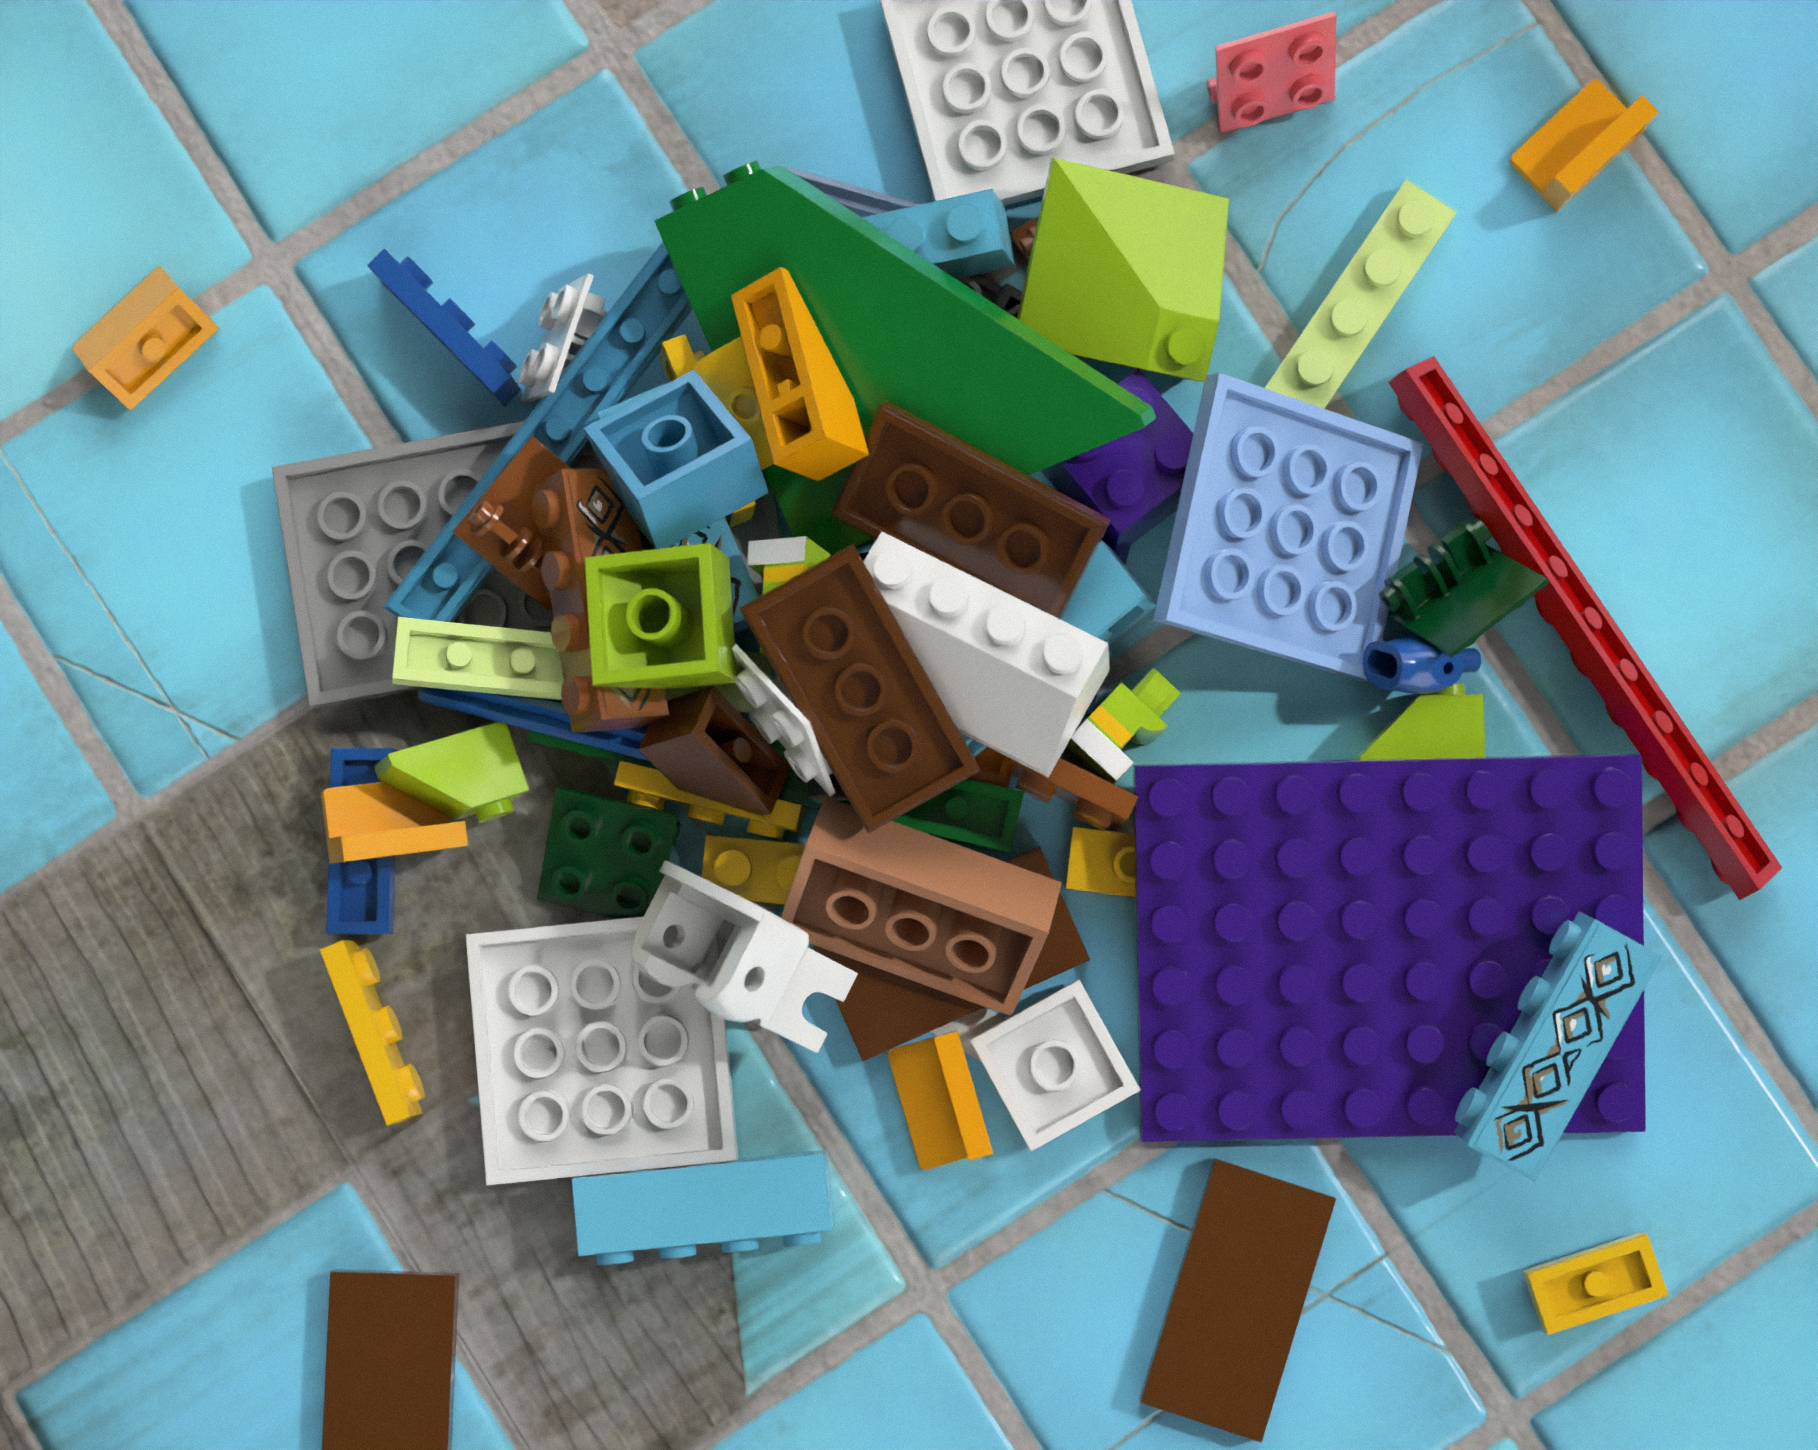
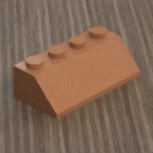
M824 796L781 918L806 931L809 936V944L1012 1016L1049 934L1062 882L894 821H890L868 834L852 806Z

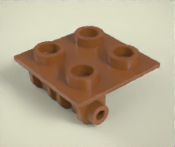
M531 436L452 532L549 611L552 607L550 591L544 585L541 573L544 554L540 529L536 526L532 517L533 487L559 470L571 468L534 436Z

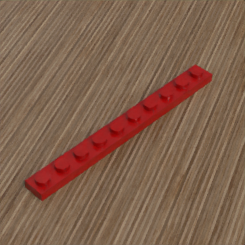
M1433 356L1402 371L1388 382L1398 396L1400 409L1408 419L1417 424L1432 447L1434 459L1443 470L1450 473L1466 497V503L1471 514L1485 524L1501 548V553L1548 579L1549 584L1533 595L1539 614L1548 624L1554 626L1569 648L1572 662L1577 670L1590 679L1604 700L1610 719L1625 731L1640 755H1642L1644 769L1652 778L1658 780L1675 805L1676 814L1682 825L1695 834L1710 856L1713 870L1718 878L1731 887L1739 900L1759 891L1782 869V866L1441 365Z

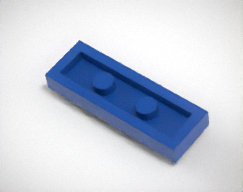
M384 248L367 265L378 280L504 407L521 391V388L510 375L517 368L516 364L492 340L483 348L468 333L475 326V323L453 300L449 298L441 306L426 291L433 284V281L409 256L399 263Z
M331 748L330 788L383 782L377 778L374 766L387 754L398 750L394 748ZM328 855L326 934H394L395 856L329 864Z

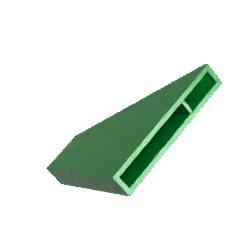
M758 161L742 165L723 175L727 186L707 195L704 187H699L679 195L669 201L673 212L654 220L712 352L741 336L731 295L779 267L789 271L854 398L864 438H866L881 404L889 401L1029 476L1142 429L1156 419L1152 406L783 166L761 169ZM854 463L820 481L813 480L775 464L764 469L793 537L806 536L831 555L851 544L856 548L874 540L830 516Z

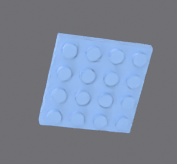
M1222 373L1206 375L1153 620L1353 680L1368 681L1363 672V652L1369 643L1383 641L1389 609L1380 599L1379 592L1385 588L1384 580L1397 573L1424 443Z

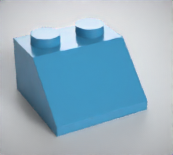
M695 370L682 375L583 428L630 517L655 549L668 548L769 493L752 439Z

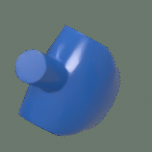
M1408 635L1398 636L1388 642H1371L1363 652V672L1372 685L1381 689L1405 693L1429 694L1447 689L1459 680L1462 673L1477 672L1481 666V655L1475 648H1465L1453 658H1450L1422 639Z

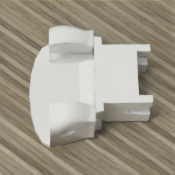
M665 860L659 872L665 874V877L636 931L631 953L638 967L650 978L663 985L680 987L693 983L691 988L697 990L695 996L699 1002L722 1019L735 1022L752 1021L818 1053L828 1033L804 1019L802 1014L803 1003L809 995L816 992L824 993L844 1002L858 973L808 948L809 936L806 931L742 897ZM723 920H726L736 926L708 980L705 981L695 974ZM676 924L678 929L676 939L670 944H664L663 935L665 930L669 926Z

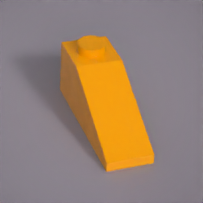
M779 267L732 294L731 299L774 464L820 481L868 456L869 453L854 398L789 271Z

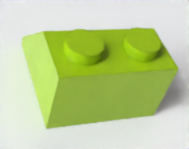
M711 543L585 557L593 686L680 689L736 683L737 663L732 651V647L735 646L730 563L727 555Z

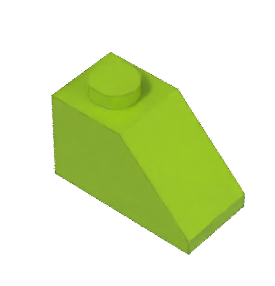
M1453 684L1447 689L1416 697L1393 718L1354 760L1485 757L1484 694H1465L1464 684Z
M501 722L389 753L374 766L379 780L454 819L476 814L478 822L483 823L512 813L514 811L512 802L529 791L507 724Z

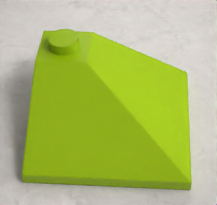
M1051 158L1017 319L1072 355L1172 377L1205 382L1220 320L1229 198Z

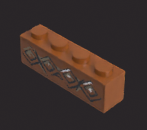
M561 469L533 487L532 517L534 523L540 529L544 557L541 573L544 585L549 589L554 616L551 636L553 645L560 654L564 679L561 688L562 704L565 711L569 714L572 733L639 728L669 715L665 689L596 687L592 685L585 557L642 551L639 529L630 517L605 469Z

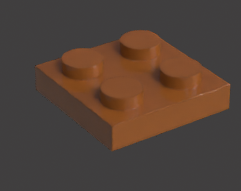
M1061 758L1057 761L1049 777L1015 760L1012 761L1009 771L1012 775L1019 778L1016 785L1018 790L1049 804L1053 795L1075 805L1071 814L1073 817L1102 831H1105L1110 823L1117 827L1123 825L1128 820L1138 799V796Z

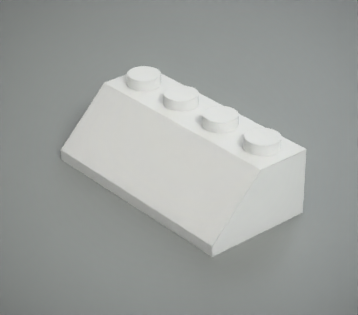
M881 532L863 562L959 732L1049 777L1109 672L1108 643Z

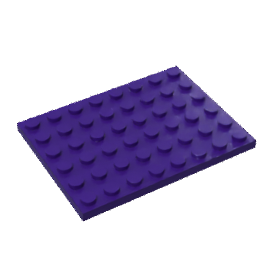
M1642 755L1133 765L1134 795L1138 796L1134 806L1140 1138L1142 1142L1457 1136L1455 1130L1459 1123L1455 1121V1115L1458 1106L1472 1087L1479 1089L1491 1068L1486 1064L1489 1051L1501 1033L1507 1032L1510 1034L1522 1013V1011L1518 1010L1520 996L1533 977L1538 976L1541 978L1553 958V955L1549 953V948L1560 926L1567 920L1573 922L1578 912H1581L1644 946ZM1644 990L1563 1133L1646 1132Z

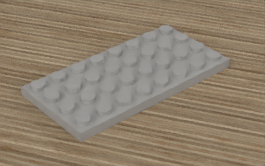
M525 421L272 467L310 707L317 709L419 689L417 686L392 684L398 618L383 606ZM590 444L571 469H604ZM762 470L769 493L755 500L756 506L751 520L730 527L759 596L763 595L764 577L747 566L748 541L782 538L775 495L764 470ZM639 529L642 551H644L643 547L651 543ZM495 568L454 623L551 632L554 616L552 607L549 611L546 610Z

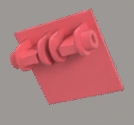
M1335 11L1215 46L1216 77L1206 80V86L1211 102L1213 104L1217 103L1218 130L1220 134L1241 127L1254 126L1261 121L1299 110H1308L1319 104L1335 100Z

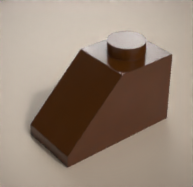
M714 686L668 700L669 715L650 723L638 750L678 790L760 816L771 814L791 766Z

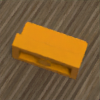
M1593 79L1514 152L1509 159V163L1558 212L1648 127L1659 111L1643 95L1626 108L1599 80Z
M159 266L73 344L72 350L88 372L131 411L208 340L219 327Z
M385 782L324 789L321 792L329 864L468 846L465 821L451 822L450 816Z
M958 1030L889 1050V1063L919 1167L923 1170H928L965 1158L971 1161L993 1154Z

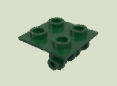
M1474 519L1470 523L1461 521L1456 525V528L1441 538L1440 541L1443 547L1437 543L1431 544L1427 548L1431 561L1423 554H1418L1413 558V562L1408 563L1393 576L1385 579V588L1379 592V596L1389 609L1388 619L1448 657L1453 658L1460 651L1471 646L1478 637L1512 611L1523 606L1530 597L1549 584L1544 576L1486 545L1485 542L1491 538V534L1482 521Z
M557 786L537 899L615 919L644 917L665 877V874L659 872L665 860L670 861L672 846H676L681 829V822L677 821L678 815Z

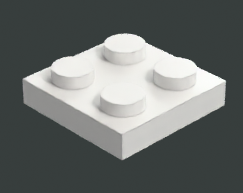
M1076 980L970 1039L1030 1151L1037 1149L1140 1091L1137 1082L1080 980Z

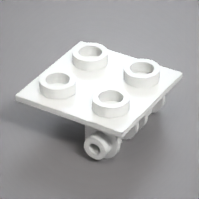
M588 273L559 288L557 294L550 292L546 297L538 318V326L545 329L538 351L530 349L519 374L518 382L525 385L520 402L529 403L553 394L559 377L565 370L563 365L568 366L575 357L568 353L569 348L579 351L586 342L574 335L588 340L607 315V312L603 310L605 299L588 292L594 275Z
M736 644L732 647V651L741 673L735 677V680L744 697L755 708L749 713L754 727L769 744L778 740L787 749L784 751V755L788 763L804 782L807 783L814 778L828 795L832 796L835 791L829 775L833 772L819 749L810 722L795 707L779 677L776 676L770 680Z

